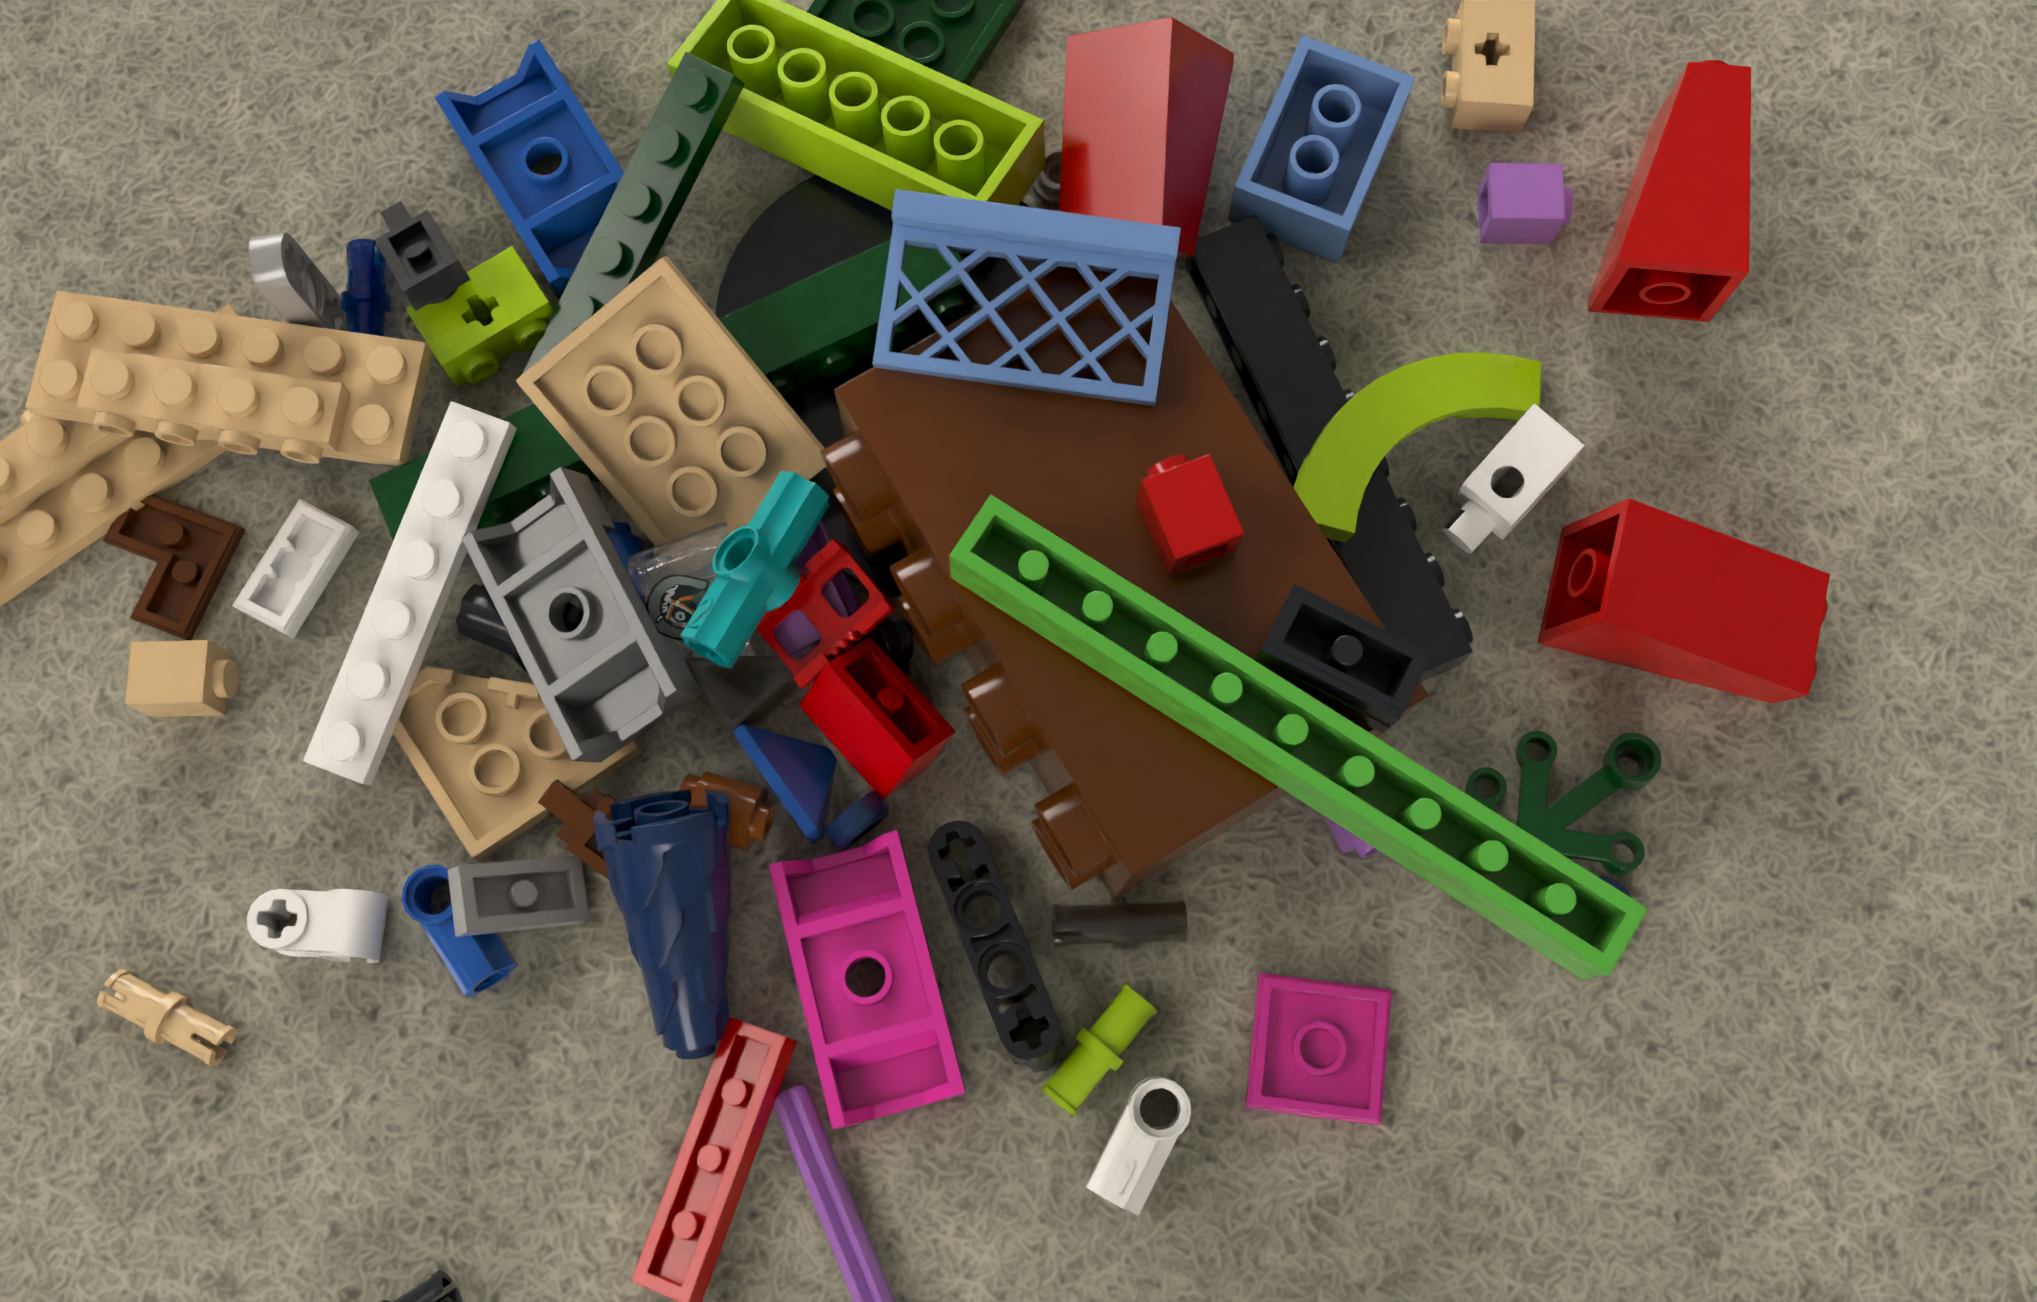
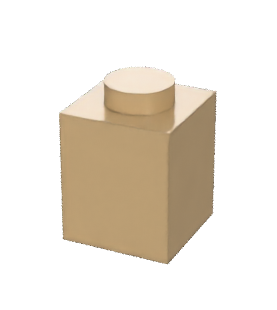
M209 640L131 642L125 705L149 717L226 715L227 698H232L236 695L239 684L238 669L236 663L231 660L230 653Z

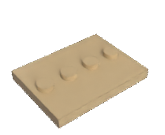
M667 256L661 257L515 380L680 575L691 576L713 558L717 547L725 537L742 526H748L781 471L795 472L809 481L826 467L820 453L821 450L825 449Z

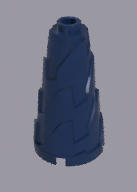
M690 789L647 794L611 804L612 821L607 820L606 813H602L600 810L593 816L598 851L603 850L611 890L623 914L632 954L642 971L657 1036L662 1035L665 1048L676 1051L678 1058L686 1060L703 1058L716 1051V1044L723 1038L729 1021L726 972L730 941L729 913L731 901L729 823L733 817L728 794L705 789L707 806L689 807L691 792Z

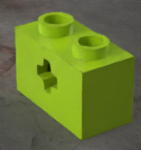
M513 246L468 271L467 274L471 280L459 286L455 294L449 299L437 304H428L415 311L412 305L405 308L440 365L457 387L467 381L469 383H479L490 378L499 369L500 361L519 350L524 352L533 351L554 312L549 301ZM492 317L494 319L489 325L483 326L482 322L486 318Z

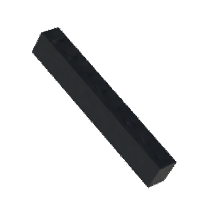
M1254 215L1198 237L1194 256L1186 258L1185 266L1292 487H1294L1299 469L1304 459L1310 453L1315 441L1327 423L1354 396V393L1350 389L1343 391L1334 373L1336 370V360L1333 350L1325 337L1320 336L1317 338L1308 320L1310 308L1307 298L1298 284L1291 286L1282 268L1284 266V256L1276 236L1271 232L1265 234L1257 216ZM1384 456L1373 472L1364 491L1358 511L1355 534L1346 543L1330 538L1326 539L1385 629L1392 633L1393 640L1398 642L1403 638L1432 653L1419 680L1422 682L1462 665L1473 652L1470 646L1473 642V636L1464 614L1457 608L1452 610L1442 590L1445 580L1437 559L1430 552L1424 554L1414 534L1417 530V523L1409 503L1403 497L1396 498L1387 479L1390 471L1387 459Z

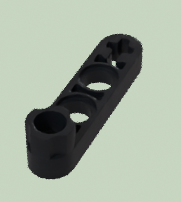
M959 820L947 822L932 835L928 847L929 858L1000 1040L1015 1065H1026L1034 1073L1047 1071L1057 1064L1058 1051L1065 1045L1064 1033L985 837L979 828L969 822ZM957 838L961 839L965 847L976 844V848L968 852V859L977 879L971 880L966 884L953 859L942 861L943 857L951 853L949 842ZM985 873H990L989 878H981ZM953 886H961L957 891H952ZM977 896H992L1001 905V912L997 921L985 928H976L968 924L964 916L968 903ZM1001 955H1015L1025 964L1024 977L1020 983L1008 989L997 988L991 984L988 978V971L993 960ZM1032 992H1038V999L1025 1000L1027 1008H1022L1015 1012L1012 1005L1004 1013H1000V1005L1019 1003ZM1035 1022L1037 1025L1049 1027V1029L1041 1033L1043 1045L1037 1049L1030 1050L1029 1045L1025 1041L1016 1042V1037L1022 1032V1027L1028 1023Z

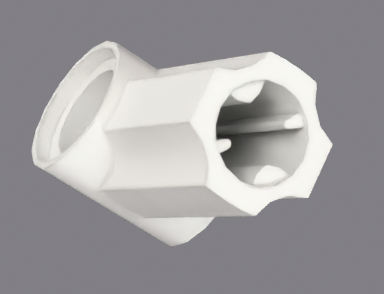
M1162 1076L1147 1077L1135 1085L1130 1092L1128 1103L1086 1184L1088 1189L1120 1208L1139 1216L1178 1136L1184 1131L1190 1120V1099L1181 1086L1175 1081ZM1163 1088L1172 1092L1177 1101L1176 1115L1170 1123L1164 1126L1155 1127L1148 1125L1140 1115L1141 1101L1149 1091Z

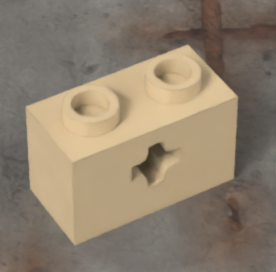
M1462 0L1456 17L1447 18L1444 25L1442 55H1452V71L1444 72L1440 92V106L1442 108H1451L1450 128L1521 133L1534 106L1535 0Z

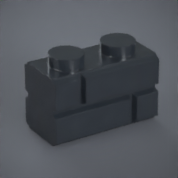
M1294 584L1282 603L1254 660L1316 700L1384 733L1391 725L1393 726L1400 720L1432 653L1403 638L1396 642L1393 640L1391 632Z

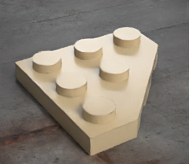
M430 666L417 673L393 732L396 740L469 855L478 862L552 814L540 805L538 801L556 779L580 795L643 753L636 741L633 740L601 763L572 761L534 684L495 677L487 679L463 675L453 670Z

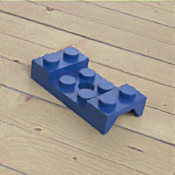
M538 39L528 45L515 75L476 96L443 91L434 97L558 300H560L624 171ZM553 154L562 158L560 167L549 175H537L532 172L534 163L542 156Z

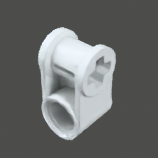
M332 889L328 891L269 890L260 895L250 906L247 914V930L252 939L259 945L276 950L280 954L292 957H314L338 962H350V957L366 958L367 963H379L389 896L383 893L354 889ZM291 913L297 915L295 926L284 927L282 933L277 931L279 920L289 919Z

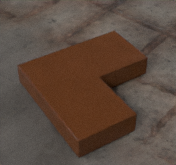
M153 494L140 501L145 505L140 510L135 511L130 508L118 516L111 524L103 542L157 562L130 618L181 639L192 640L243 537L245 529Z

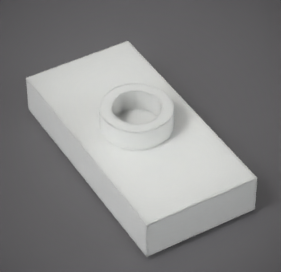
M299 499L232 606L240 612L294 639L360 532L352 525Z

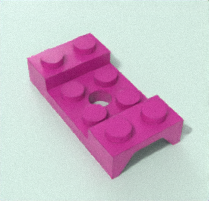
M898 830L884 833L863 846L811 860L780 861L769 864L832 1129L846 1128L967 1094ZM863 959L876 960L882 964L885 970L886 977L882 989L870 997H859L853 994L848 985L850 969L855 963Z

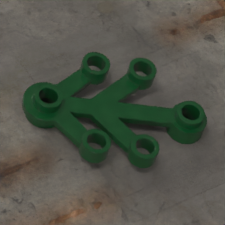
M1531 731L1525 734L1520 739L1515 753L1517 762L1521 766L1516 826L1567 858L1600 862L1607 871L1620 876L1628 875L1635 871L1644 859L1645 850L1641 840L1634 834L1622 831L1608 836L1567 830L1565 828L1618 789L1637 790L1648 785L1661 766V753L1655 742L1639 733L1620 735L1607 749L1603 758L1602 768L1545 808L1549 768L1557 756V745L1554 739L1545 732ZM1531 742L1542 744L1547 750L1548 758L1540 762L1531 760L1525 753V745ZM1622 757L1634 759L1639 765L1640 773L1635 775L1624 773L1619 768L1618 759ZM1489 767L1479 768L1472 772L1465 786V793L1494 812H1496V807L1501 803L1507 790L1506 780L1503 775ZM1481 778L1491 780L1497 787V795L1492 798L1479 796L1474 789V782ZM1614 844L1627 846L1632 851L1633 861L1630 863L1618 862L1611 854V846Z

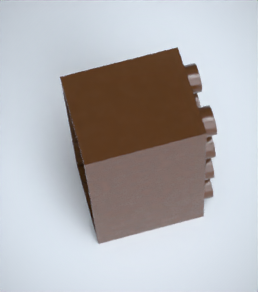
M1058 266L1037 282L1059 312L1091 290L1078 270L1070 267ZM1092 271L1100 282L1112 274ZM1127 276L1107 292L1129 321L1132 322L1155 305L1158 280ZM1029 288L997 312L1019 343L1051 320V317ZM1099 298L1067 321L1090 352L1122 329ZM1171 300L1155 406L874 367L834 389L845 437L820 451L822 459L837 486L831 490L834 501L857 542L869 558L895 543L900 548L905 558L890 566L892 575L902 593L900 597L896 598V601L905 620L911 625L915 638L933 665L937 666L960 651L963 652L976 676L961 684L965 697L970 704L963 708V713L995 769L1004 777L1030 762L1049 793V796L1034 804L1038 817L1031 821V825L1048 858L1070 890H1074L1099 875L1109 893L1115 899L1288 793L950 578V553L988 497L993 495L1253 660L1282 603L1294 584L1385 629ZM981 307L946 326V330L950 333L978 312ZM989 318L956 342L971 363L983 365L992 364L1012 349ZM1152 320L1138 330L1148 346ZM1059 328L1027 351L1041 372L1061 375L1082 359ZM935 332L900 353L919 356L939 341L941 337ZM1129 337L1097 361L1113 383L1143 387L1147 361ZM949 348L936 357L958 361ZM1019 358L1005 367L1028 371ZM1089 367L1076 376L1077 378L1098 380ZM1184 454L1187 455L1189 461L1210 454L1244 535L1235 553L1169 578L1136 502L1142 479L1148 477L1147 470L1162 460ZM1420 681L1401 718L1429 696ZM1328 706L1335 712L1339 713L1340 715L1355 723L1356 725L1366 730L1370 734L1374 735L1375 737L1378 738L1380 735L1383 734L1363 724L1362 722Z

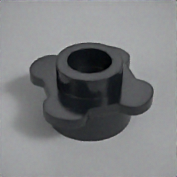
M887 617L871 632L862 635V638L856 641V645L871 637L904 675L908 677L910 672L908 662L911 660L914 651L912 627L906 620L895 622Z

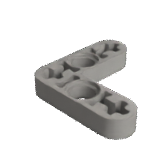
M287 232L251 237L248 253L255 284L285 320L292 324L344 331V310L339 294L295 239Z

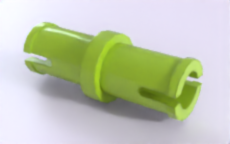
M1124 984L1121 992L1092 1028L1087 1031L1083 1027L1075 1038L1079 1041V1044L1050 1080L1044 1083L1041 1090L1065 1111L1074 1116L1077 1113L1078 1107L1107 1071L1111 1068L1116 1072L1124 1061L1119 1056L1158 1010L1132 988Z

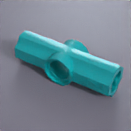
M781 471L748 526H742L732 531L717 547L712 560V568L717 576L680 635L684 639L682 642L697 655L712 661L716 665L732 669L765 612L772 611L789 600L799 584L801 571L795 562L829 507L827 500L830 496L816 483L802 478L795 472Z

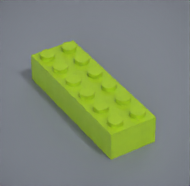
M717 0L667 63L671 79L685 52L735 75L745 86L722 129L723 131L891 211L895 189L1018 206L1046 166L1043 119L781 0Z

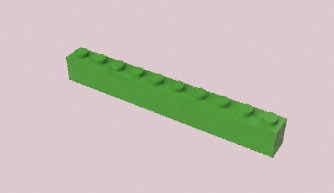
M993 495L988 497L950 553V578L1578 978L1588 979L1610 975L1647 912V907Z

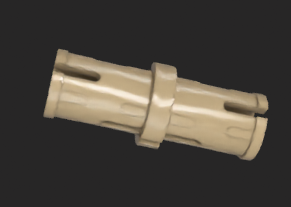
M125 969L117 970L104 983L108 988L117 991L114 995L105 991H100L97 1004L99 1007L110 1010L144 1028V1035L147 1039L157 1044H164L168 1041L203 1060L205 1064L211 1067L218 1066L228 1051L219 1046L224 1040L232 1044L238 1034L236 1028L230 1025L226 1026L189 1006L191 1002L189 997L174 991L167 994L133 976L131 972Z

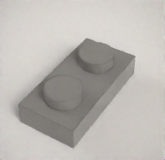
M577 856L458 865L447 870L455 937L564 926L590 920L582 860Z

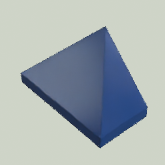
M744 724L731 731L810 843L813 845L822 839L837 758L830 748Z

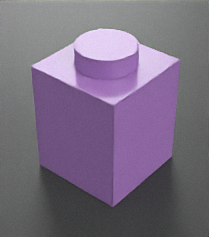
M1489 163L1478 187L1480 243L1552 244L1562 225L1569 224L1573 211V192L1570 187H1564L1563 164Z

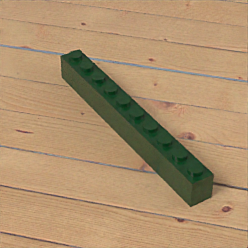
M891 239L719 318L785 400L792 397L799 390V386L820 376H838L852 368L857 359L874 352ZM907 245L903 273L918 293L951 270L937 249ZM950 251L959 263L963 261L959 252ZM959 279L927 302V305L943 325L960 319L967 313L969 307L977 304ZM902 286L900 288L898 308L911 299ZM920 309L895 326L891 350L908 342L913 333L931 325ZM535 404L501 419L510 422L517 430L476 530L512 522L516 517L550 494V473L559 467L588 475L591 482H601ZM429 453L369 480L393 541Z

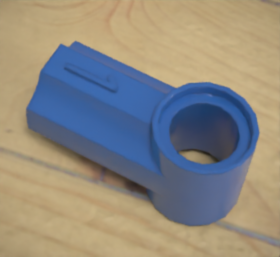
M426 865L411 874L403 887L402 902L405 911L413 920L420 922L464 996L472 997L484 990L490 989L508 977L519 964L499 932L455 937L452 905L450 904L444 912L437 915L432 913L430 908L431 895L439 885L449 883L447 873L449 869L441 865Z

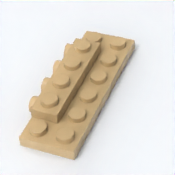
M56 290L25 408L37 416L92 423L93 428L120 437H131L134 430L155 432V436L161 440L184 446L195 445L197 438L218 441L217 444L220 447L240 454L255 455L260 447L281 450V455L303 463H320L321 456L398 467L407 463L409 459L432 350L426 342Z
M229 304L216 312L239 316ZM27 409L19 420L22 427L3 440H0V606L105 535L115 519L128 509L132 508L137 512L145 506L140 502L141 500L153 494L160 497L225 452L226 449L220 447L217 444L218 441L197 438L193 446L173 444L159 439L155 436V432L134 430L131 437L115 436L93 428L92 423L37 416Z

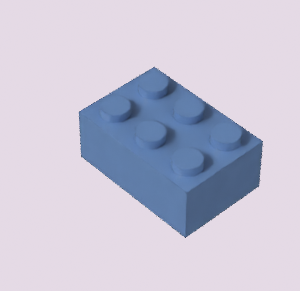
M1302 35L1236 181L1227 221L1236 223L1256 215L1265 234L1271 232L1278 241L1339 264L1402 118L1416 77Z

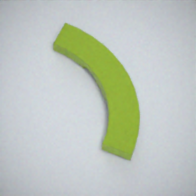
M1486 352L1453 353L1425 358L1401 366L1377 378L1356 393L1324 427L1299 469L1293 487L1324 536L1346 543L1355 534L1358 511L1372 474L1384 456L1405 438L1426 428L1429 424L1449 417L1457 419L1485 417L1518 422L1534 403L1540 408L1542 362L1506 354Z

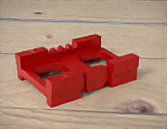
M832 539L804 564L809 572L806 575H800L799 584L789 600L772 611H766L756 627L762 637L794 674L793 680L800 688H805L813 683L826 663L835 659L833 656L843 654V648L850 649L853 646L852 641H859L862 635L871 632L882 620L897 609L893 602L888 600L849 553V549L844 543L838 542L836 539ZM845 568L851 569L869 591L868 601L847 618L842 617L824 595V586ZM796 611L803 612L821 636L820 643L801 660H795L776 637L777 627Z

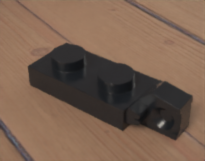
M399 201L380 212L390 231L376 238L375 242L401 290L415 311L428 304H437L449 299L455 294L459 286L471 280L428 210L412 218L402 201Z

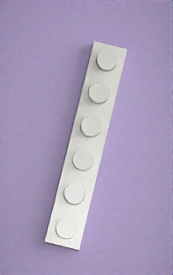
M450 402L303 762L361 784H373L467 553L461 538L470 531L476 530L517 430L510 422L461 404Z

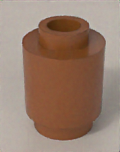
M708 771L704 772L702 776L689 773L684 778L679 790L690 789L691 802L689 807L707 806L705 789L728 794L733 817L729 823L730 846L750 850L755 839L761 841L767 839L773 824L776 806L774 803L767 802L768 791L766 787Z

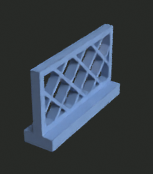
M895 189L891 214L893 229L872 363L874 368L1155 406L1181 228ZM907 245L937 249L951 270L918 293L903 273ZM950 251L971 255L959 263ZM987 257L1007 259L1021 280L989 303L967 272ZM1021 261L1040 263L1041 265L1029 272ZM1058 266L1076 268L1091 290L1059 312L1037 282ZM1092 271L1112 274L1100 282ZM1127 276L1157 279L1155 305L1132 322L1129 321L1107 292ZM959 279L981 309L949 333L927 305V302ZM902 286L911 299L898 308L900 288ZM1029 288L1051 317V320L1019 343L997 312ZM1099 298L1122 329L1090 352L1067 321ZM918 309H920L941 337L939 341L919 356L891 352L895 326ZM989 318L1012 349L990 365L971 363L956 342ZM1152 320L1148 346L1138 330ZM1059 328L1082 359L1061 375L1042 373L1027 351ZM1129 337L1147 361L1143 387L1113 383L1097 361ZM949 348L958 361L936 357ZM1019 358L1028 371L1005 367ZM1089 367L1098 380L1077 378L1076 376Z

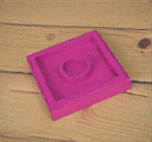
M1259 973L1257 977L1245 1108L1381 1125L1392 990Z

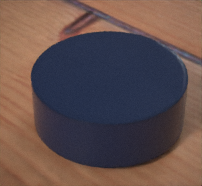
M872 791L837 816L826 827L824 832L838 850H845L879 825L888 816L889 807L876 791Z

